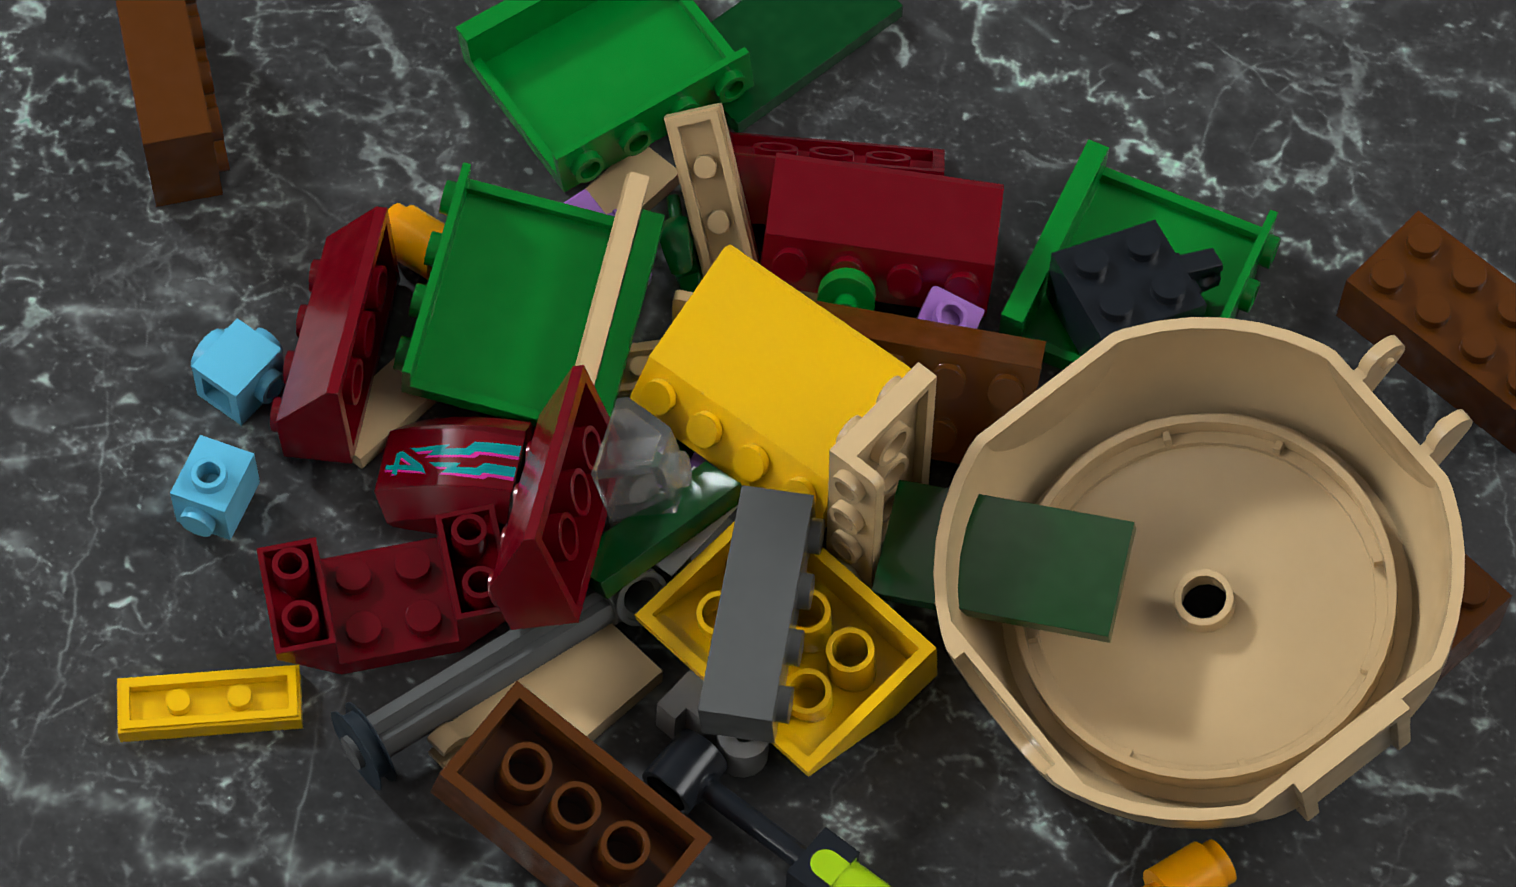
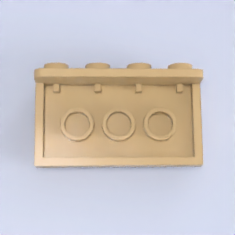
M919 362L903 378L898 375L891 378L880 391L876 404L863 417L859 415L852 417L839 432L836 444L829 450L826 550L871 590L881 555V543L885 539L899 480L929 485L937 376Z

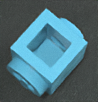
M238 318L224 330L217 328L211 331L198 344L191 359L197 395L242 426L263 403H271L280 394L285 385L283 380V348L280 342L263 328L254 330Z
M200 435L170 492L176 521L196 535L208 537L214 534L231 540L260 483L255 454Z

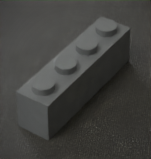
M745 485L741 487L698 707L702 733L775 743L778 723L789 724L793 707L794 687L785 685L789 666H800L805 636L804 630L796 629L799 610H810L815 574L807 573L810 554L820 555L825 532V519L816 518L814 495Z

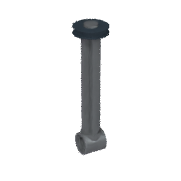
M650 568L609 599L604 598L588 587L579 623L509 630L367 717L353 703H345L346 714L342 715L337 711H332L331 720L346 755L366 782L375 790H381V778L385 777L389 781L396 780V771L391 757L432 733L441 724L450 722L611 623L616 625L624 622L630 626H642L636 620L635 614L667 585L666 581L658 572Z

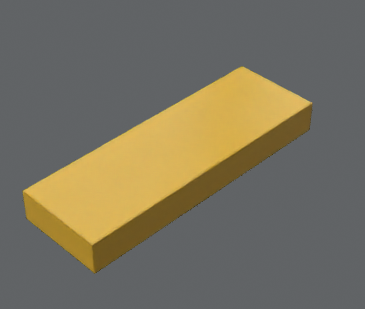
M289 665L117 678V720L120 742L302 729L303 713L300 666Z

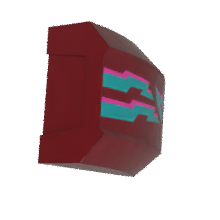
M448 417L417 421L391 430L374 490L387 524L396 528L437 534L435 514L494 504L501 535L502 529L508 525L513 508L514 487L521 480L526 458V446L532 440L531 422L485 417Z

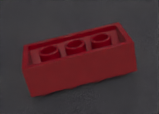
M729 132L753 231L757 230L758 224L766 225L776 152L944 176L945 149Z
M776 152L761 266L796 290L818 293L821 280L829 272L838 268H854L862 271L872 280L876 291V302L922 308L931 288L938 286L984 309L983 317H986L995 267L1004 184Z
M376 206L327 236L321 259H313L309 271V291L311 293L308 305L301 304L298 309L296 319L298 342L296 350H288L283 366V380L286 386L283 397L274 398L270 413V428L272 432H278L284 457L353 463L373 378L376 375L400 282L387 207Z
M584 365L571 368L539 415L533 439L526 446V463L520 483H517L514 487V504L508 525L501 532V549L495 570H492L488 577L490 600L494 606L500 608L511 630L579 623L625 450Z

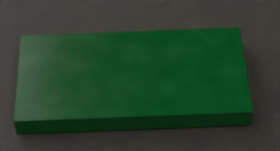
M741 0L711 22L735 52L745 47L750 54L754 86L746 90L738 99L722 104L727 125L735 132H743L901 18L903 5L898 0Z
M899 480L872 591L882 600L936 610L933 575L935 542L942 508L949 488ZM979 494L966 526L960 554L958 576L959 609L969 617L1110 643L1135 537V522Z

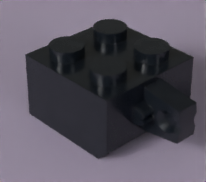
M1152 220L1051 253L1046 297L1080 356H1082L1109 334L1124 328L1159 320L1204 317L1207 304L1201 293L1219 286L1223 264L1213 248L1183 255L1175 253L1156 220Z

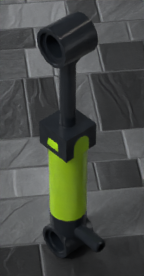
M688 728L682 729L642 774L645 784L684 815H688L697 804L706 802L789 864L791 867L786 874V887H891L860 864V852L827 827L806 847L721 784L719 780L728 769L727 762L720 751L696 731Z

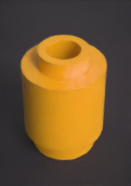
M396 203L388 209L397 261L429 280L432 267L424 265L427 245L432 231L442 233L445 223L415 205L406 207L401 203Z
M1209 839L1202 844L1193 841L1143 872L1145 885L1142 887H1228L1236 882L1237 876L1235 868L1225 850L1215 840Z

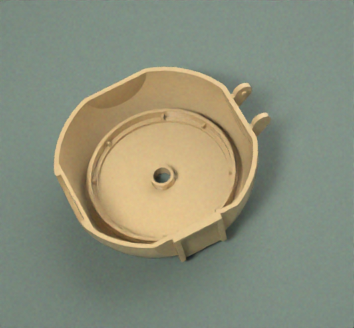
M1187 317L1159 320L1132 326L1109 334L976 436L953 477L942 508L936 536L933 575L935 606L941 635L952 661L981 703L1023 756L1050 784L1069 796L1104 812L1140 823L1170 828L1214 829L1237 827L1276 818L1294 809L1306 821H1309L1319 813L1318 802L1390 745L1400 750L1410 742V718L1435 687L1447 662L1457 631L1464 591L1465 549L1462 523L1452 485L1448 476L1439 465L1468 432L1473 421L1463 409L1456 410L1441 418L1429 432L1425 442L1419 445L1376 397L1373 390L1405 351L1404 344L1396 335H1390L1376 343L1362 357L1358 367L1352 370L1335 350L1325 344L1296 332L1260 322L1221 317ZM979 494L1135 522V537L1110 643L969 617L959 609L958 576L960 554L966 526ZM1205 584L1219 587L1226 594V602L1223 609L1217 615L1201 619L1190 615L1183 607L1184 597L1192 588Z

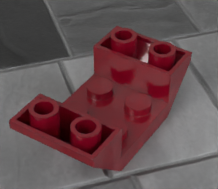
M494 504L435 514L437 537L329 558L320 559L316 537L256 548L277 660L342 675L461 652L504 623L506 620L500 608L493 605L488 593V577L490 572L495 570L501 549V535Z

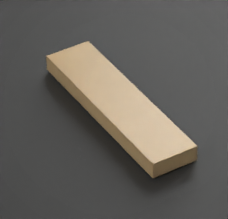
M630 171L629 175L626 174L575 364V366H585L594 386L650 176Z

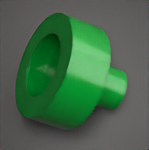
M848 267L838 268L829 272L821 280L817 301L874 311L876 291L872 280L862 271Z

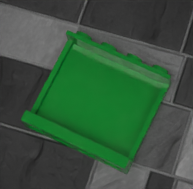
M504 0L456 26L465 63L563 192L570 190L580 183L594 180L605 169L628 156L642 153L650 144L668 135L664 121L666 115L721 102L722 104L732 102L754 86L749 51L743 47L735 52L693 0Z
M1088 139L1001 314L999 333L1046 341L1043 362L1064 370L1081 356L1046 297L1051 253L1152 220H1156L1175 253L1183 255L1213 248L1221 260L1223 271H1221L1219 286L1201 293L1207 304L1204 317L1235 319L1239 310L1249 313L1261 285V281L1254 279L1260 266L1270 269L1281 242V237L1273 235L1278 212L1270 209L1262 227L1106 167L1109 147Z
M463 162L458 181L447 180L439 213L447 215L442 233L432 231L424 265L431 266L432 270L427 285L416 284L409 309V317L417 319L412 338L401 336L393 369L402 371L401 392L503 419L531 422V426L536 427L540 413L571 368L576 364L615 216L470 179L471 164ZM645 209L642 210L595 382V388L610 419L613 416L665 218L664 214Z

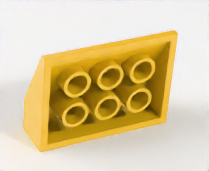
M730 244L721 251L650 354L627 404L721 471L740 482L741 485L814 495L816 518L825 519L826 528L829 450L836 444L839 432L852 417L856 415L863 417L876 404L880 391L891 378L897 375L903 378L912 368Z
M735 521L635 614L636 620L703 681ZM823 547L820 555L810 554L807 573L815 574V585L810 610L800 609L796 629L804 630L805 632L801 663L799 667L789 666L785 685L794 687L789 724L778 723L775 743H772L808 777L896 716L937 676V648Z

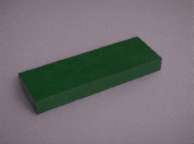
M706 461L601 536L588 587L606 599L612 597L641 574L648 571L735 508L739 503L741 483Z

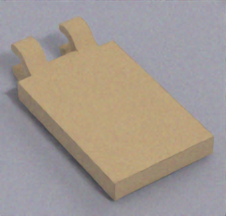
M611 623L517 681L594 741L662 682L663 670ZM515 682L456 717L453 721L445 722L438 726L427 737V741L433 746L428 751L429 755L444 768Z

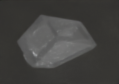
M629 397L617 398L591 473L610 520L633 516L676 513L684 488L688 487L691 483L692 469L688 454L685 451H680L672 429Z

